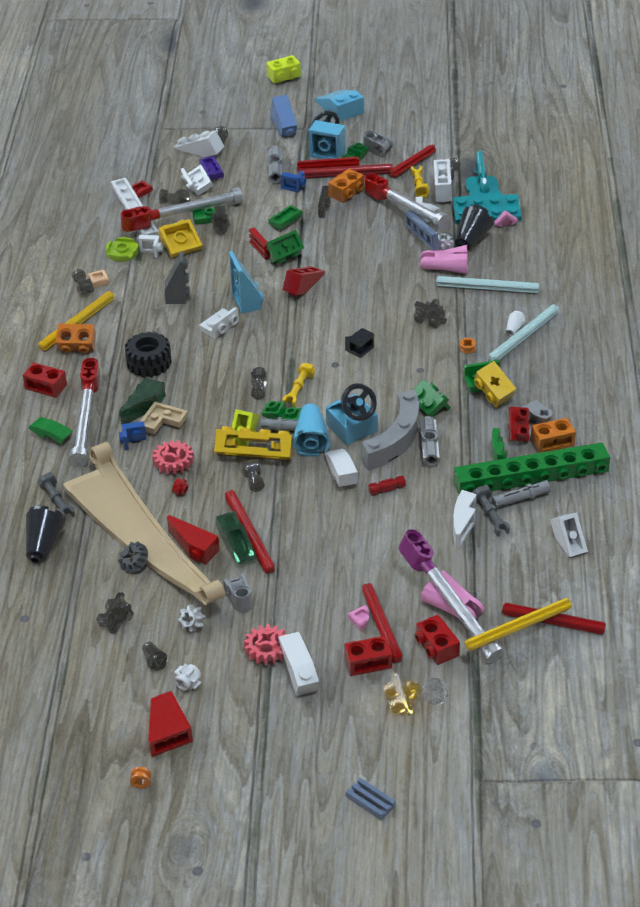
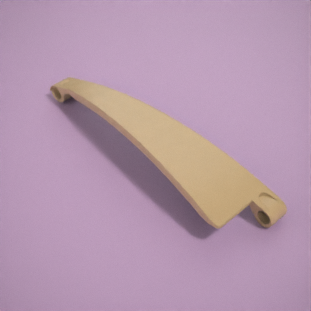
M104 442L91 447L88 453L97 470L63 484L66 492L123 547L128 546L130 542L136 543L138 541L144 544L148 549L146 565L173 584L194 595L204 605L225 597V591L220 581L210 582L159 525L118 467L109 443Z

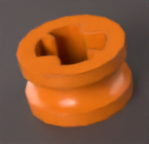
M463 338L460 341L461 352L465 354L475 352L476 341L474 339Z
M145 767L132 769L130 784L135 788H147L151 782V771Z

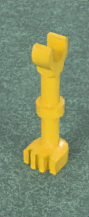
M411 166V175L415 177V195L427 198L428 194H430L428 183L424 184L423 177H421L423 167L419 166V169H414Z
M300 364L298 368L299 376L294 380L291 392L283 397L285 404L292 402V407H296V397L299 390L303 389L305 379H313L316 372L313 364Z

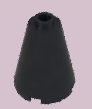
M475 204L465 207L455 239L457 247L467 245L469 250L492 228L494 217H490L486 208Z
M34 506L26 514V557L32 563L38 564L46 560L65 526L66 518L57 509L53 512L48 510V506Z

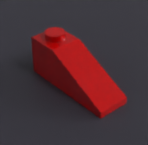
M312 266L287 270L282 290L287 291L288 295L295 297L305 294L325 275V271Z
M167 516L169 533L189 558L207 565L220 550L219 536L174 516Z

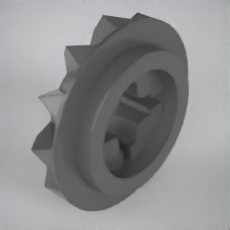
M138 541L136 543L130 542L128 546H124L123 552L119 553L120 559L118 562L124 571L128 573L137 572L144 567L148 560V549ZM132 553H135L136 555L133 556V560L129 559Z

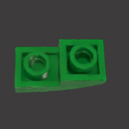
M354 143L348 147L347 153L339 158L359 157L361 161L369 151V147L363 146L362 143Z
M268 401L261 414L268 419L282 417V419L298 420L301 408H286L285 402Z
M39 417L28 428L42 439L49 436L60 445L73 432L63 424L43 417Z
M493 428L491 442L492 460L507 458V450H504L505 442H503V437L500 436V429Z

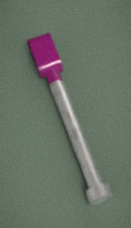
M414 529L407 530L398 546L400 553L414 570L426 573L473 637L484 633L483 628L431 561L434 555L431 546L420 532ZM493 641L481 647L482 651L480 654L487 663L497 661L504 654V649L498 641Z

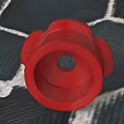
M177 478L174 482L172 492L177 494V497L187 493L189 488L187 480Z

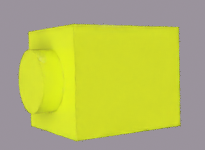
M235 409L232 422L233 430L240 431L241 428H250L252 432H256L259 415ZM235 438L238 441L237 446H249L251 442Z

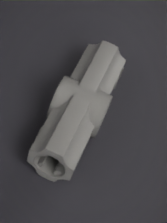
M273 145L269 149L268 177L269 181L273 184L281 181V174L283 173L282 148L278 145Z
M425 416L424 419L420 420L423 463L428 467H435L436 464L440 463L439 434L437 432L436 420L431 416Z

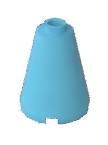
M306 404L301 408L292 438L293 449L298 450L300 455L307 457L318 456L319 452L322 451L325 453L330 447V437L320 408L315 404Z

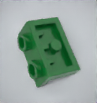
M296 230L266 243L273 258L270 260L271 264L275 262L280 264L286 261L288 256L294 258L300 255L299 251L304 249V245Z

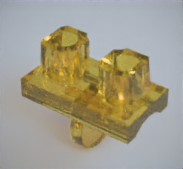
M395 672L391 674L393 681L383 685V688L388 698L396 695L399 696L388 701L394 715L406 711L409 716L414 713L409 698L416 700L417 695L421 692V687L418 682H412V680H407L404 685L400 681L398 673Z

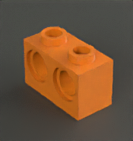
M347 169L328 182V196L342 203L364 189V175L352 169Z
M58 323L56 345L60 351H79L82 353L94 351L96 330L93 324Z
M568 418L532 425L531 441L538 453L575 446L576 431Z

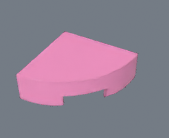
M506 210L494 221L498 227L514 225L518 222L517 218Z
M366 605L348 613V619L360 631L369 622V610Z

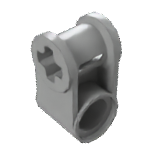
M368 130L363 135V146L369 147V151L378 156H383L387 150L393 147L391 138L375 131Z
M533 400L522 406L529 408V425L531 426L549 422L553 416L552 410L542 405L538 400Z
M240 574L239 577L231 580L223 579L225 593L232 602L234 609L241 613L250 611L253 606L252 594L244 574Z

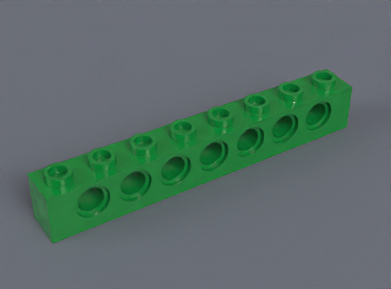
M603 442L454 467L453 482L458 495L462 490L473 493L476 488L488 485L492 492L521 487L527 484L533 485L546 480L551 482L609 472L610 456Z

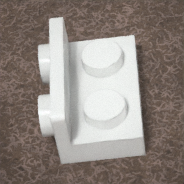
M234 307L230 311L222 308L199 325L200 331L216 339L239 322L238 308Z

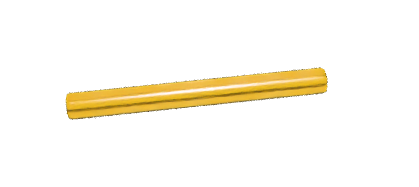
M107 291L64 324H82L113 301L114 293ZM57 329L38 343L40 350L46 351L56 343Z
M564 598L469 638L464 644L468 651H473L567 611L572 607V604L568 598Z

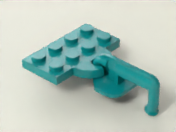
M478 150L474 173H477L478 176L466 179V190L469 192V196L453 197L452 199L455 224H460L463 210L466 206L470 207L472 204L486 208L490 217H494V221L505 210L515 216L518 221H521L522 215L518 194H501L497 178L486 176L483 153L481 150Z

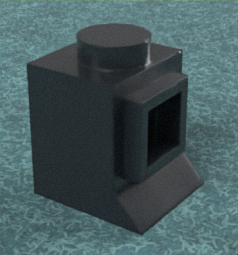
M361 328L352 336L345 337V351L359 358H362L374 348V333L364 328Z

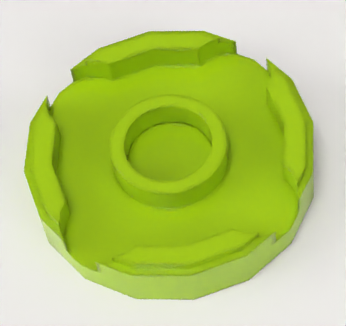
M119 237L115 239L116 241H109L105 249L107 257L118 262L132 260L139 254V244L134 239L128 237Z

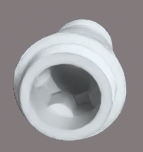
M513 311L509 315L505 330L507 336L512 337L525 324V315L522 312Z

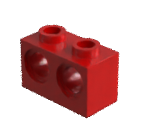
M35 362L22 375L26 390L57 398L67 386L65 371Z
M439 614L416 623L415 639L419 645L424 647L427 656L433 659L437 665L460 656V641Z
M386 635L344 643V658L350 676L392 669V652Z

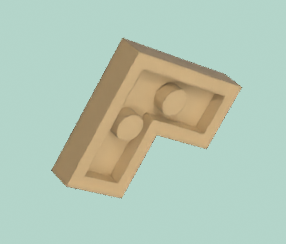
M154 402L140 422L144 421L145 432L155 435L163 423L180 428L188 418V411Z

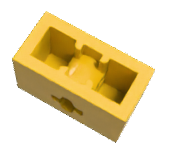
M495 361L477 371L474 377L476 387L485 393L487 400L491 404L493 403L496 408L514 397L517 388Z

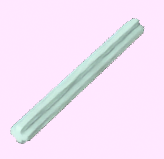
M437 276L436 285L443 287L526 293L539 292V283Z
M554 304L549 306L491 352L489 360H500L559 313V307Z

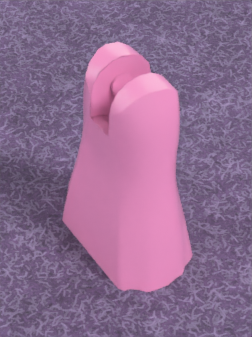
M467 245L446 250L423 251L420 256V267L426 270H445L468 274Z
M441 571V574L476 619V616H480L485 610L483 604L467 592L446 571ZM430 581L421 593V600L458 618L432 581Z

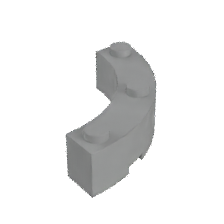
M415 390L397 393V412L399 415L395 422L382 434L362 441V460L367 470L388 464L390 459L395 456H401L412 445L416 438L419 424V401Z

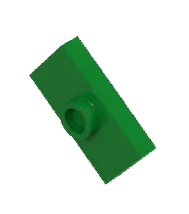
M289 205L268 219V223L282 230L303 216V211Z
M225 206L192 211L196 225L227 221Z

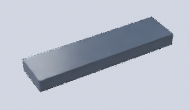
M407 211L405 213L407 228L433 251L439 250L438 234L414 212Z

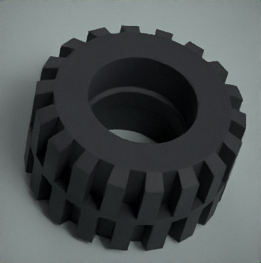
M142 332L134 335L133 338H129L125 344L127 368L130 369L131 373H135L137 376L142 375V377H153V375H160L161 372L167 371L172 362L170 342L164 335L157 332Z

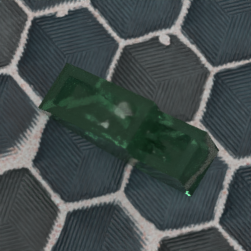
M232 511L216 516V527L235 562L240 565L256 560L257 555L243 524H240L236 512Z

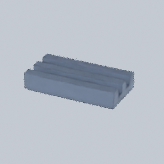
M362 778L357 780V784L354 783L351 786V790L348 789L346 791L347 798L380 820L396 806L394 799ZM356 792L359 793L360 795H362L363 797H365V798L367 799V801H366L365 799H363L362 797H360L359 795H357ZM372 804L377 805L378 807H380L381 809H383V811H381L380 809H378L377 807H375V806L372 805Z

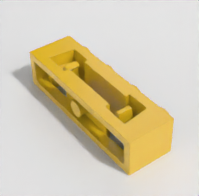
M222 426V429H216L214 452L217 455L292 460L293 435L288 431H278L277 434L271 433L270 430L266 429L252 432L250 428H241L238 431L233 430L232 427ZM235 438H239L241 441L271 443V448L274 451L261 447L237 446L238 441Z

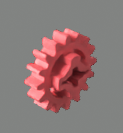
M170 440V443L163 442V446L157 445V450H153L152 459L155 468H159V472L166 470V474H169L170 471H173L174 474L177 471L183 473L184 468L189 469L190 464L194 463V451H192L191 446H187V442L180 444V440L176 443Z
M269 624L266 625V628L258 625V630L252 628L251 634H246V640H244L245 654L249 655V660L256 659V664H259L261 661H264L265 665L269 661L276 664V659L283 660V652L281 646H279L278 637L288 634H285L284 629L278 630L277 625L273 628H270Z

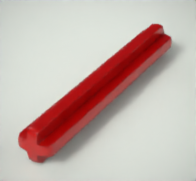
M427 146L389 171L391 177L399 176L410 169L411 166H415L435 153V146Z
M359 157L297 162L298 170L360 165Z

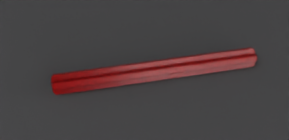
M376 164L299 169L298 174L300 171H305L306 178L332 177L340 175L347 169H352L362 175L389 173L393 165Z
M226 491L225 499L263 570L267 574L274 572L275 565L235 491Z

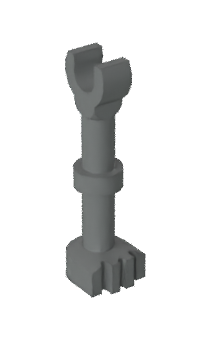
M49 472L42 475L38 479L40 488L48 491L51 501L57 504L64 516L66 513H70L74 517V508L65 504L62 494L54 487L57 484L54 474Z
M488 485L476 488L473 491L474 494H477L476 502H481L485 508V514L493 521L495 534L500 536V529H504L508 534L510 532V525L500 519L496 513V507L491 505L489 499L492 492Z

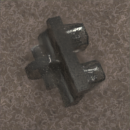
M215 206V214H211V220L215 233L222 235L227 232L228 226H230V219L228 214H226L225 206Z
M433 299L432 302L427 301L426 304L416 301L414 304L416 311L413 317L415 322L423 323L424 319L428 318V324L436 329L441 323H446L445 310H443V306L439 305L438 299Z
M118 592L114 599H108L105 603L107 612L99 613L96 618L100 627H107L111 634H116L122 622L130 621L134 616L131 609L132 606L125 601L123 592Z

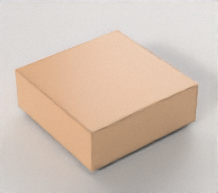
M105 270L88 274V279L93 288L110 284Z

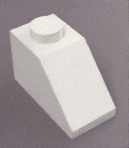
M577 513L565 514L550 519L555 539L568 557L588 552Z

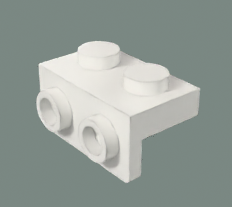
M201 165L189 173L184 168L181 169L183 173L181 177L191 193L194 191L199 196L214 186Z

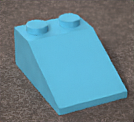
M339 90L315 98V102L325 111L335 112L340 121L364 113V97L356 90Z
M230 251L231 290L241 313L262 309L261 302L264 299L262 292L258 291L257 282L253 281L251 275L233 251Z

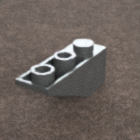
M184 251L180 252L165 280L166 304H186L187 297H190V286L186 284L189 283V273L185 272V269H188V260L184 258Z

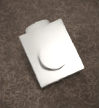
M139 235L140 252L154 253V258H158L159 253H162L163 243L160 242V237L157 235Z

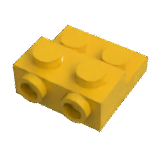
M190 219L180 220L170 225L166 224L159 228L158 236L163 243V247L167 248L171 258L179 256L181 251L187 254L202 249L203 245Z

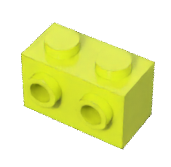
M294 55L266 62L267 76L273 83H281L285 80L301 77V63Z

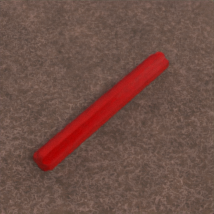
M371 583L364 584L362 592L380 635H386L392 652V662H401L402 652L376 591Z
M505 602L502 614L519 618L538 609ZM562 613L541 621L547 624L597 634H604L606 629L605 622Z

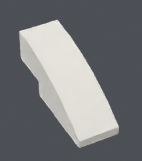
M343 448L324 453L333 479L337 481L339 487L358 483L355 465Z
M464 490L460 492L457 498L453 515V540L457 549L461 547L475 525L477 494Z

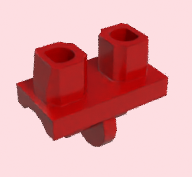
M509 407V441H529V408Z

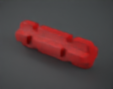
M401 475L395 477L396 479L389 478L378 481V484L376 482L370 483L368 489L371 495H375L379 491L382 493L396 489L397 486L398 488L405 487L406 480Z

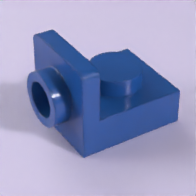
M300 171L298 175L283 172L281 174V189L300 192L302 187L306 185L305 171Z
M144 421L121 424L122 432H119L120 444L124 443L125 450L129 449L128 442L146 440Z

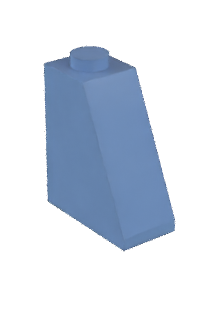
M288 96L272 97L270 117L280 136L296 134L297 123Z

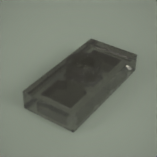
M323 186L318 202L319 218H325L327 207H330L329 186Z

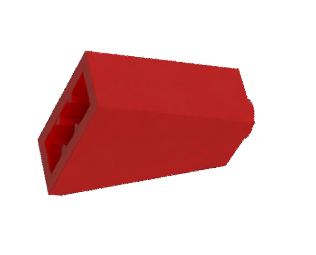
M172 691L151 698L148 736L151 757L193 742L192 728Z

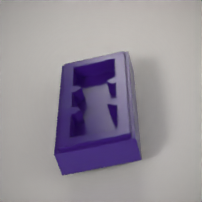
M214 156L199 159V165L204 168L210 180L224 177V172Z

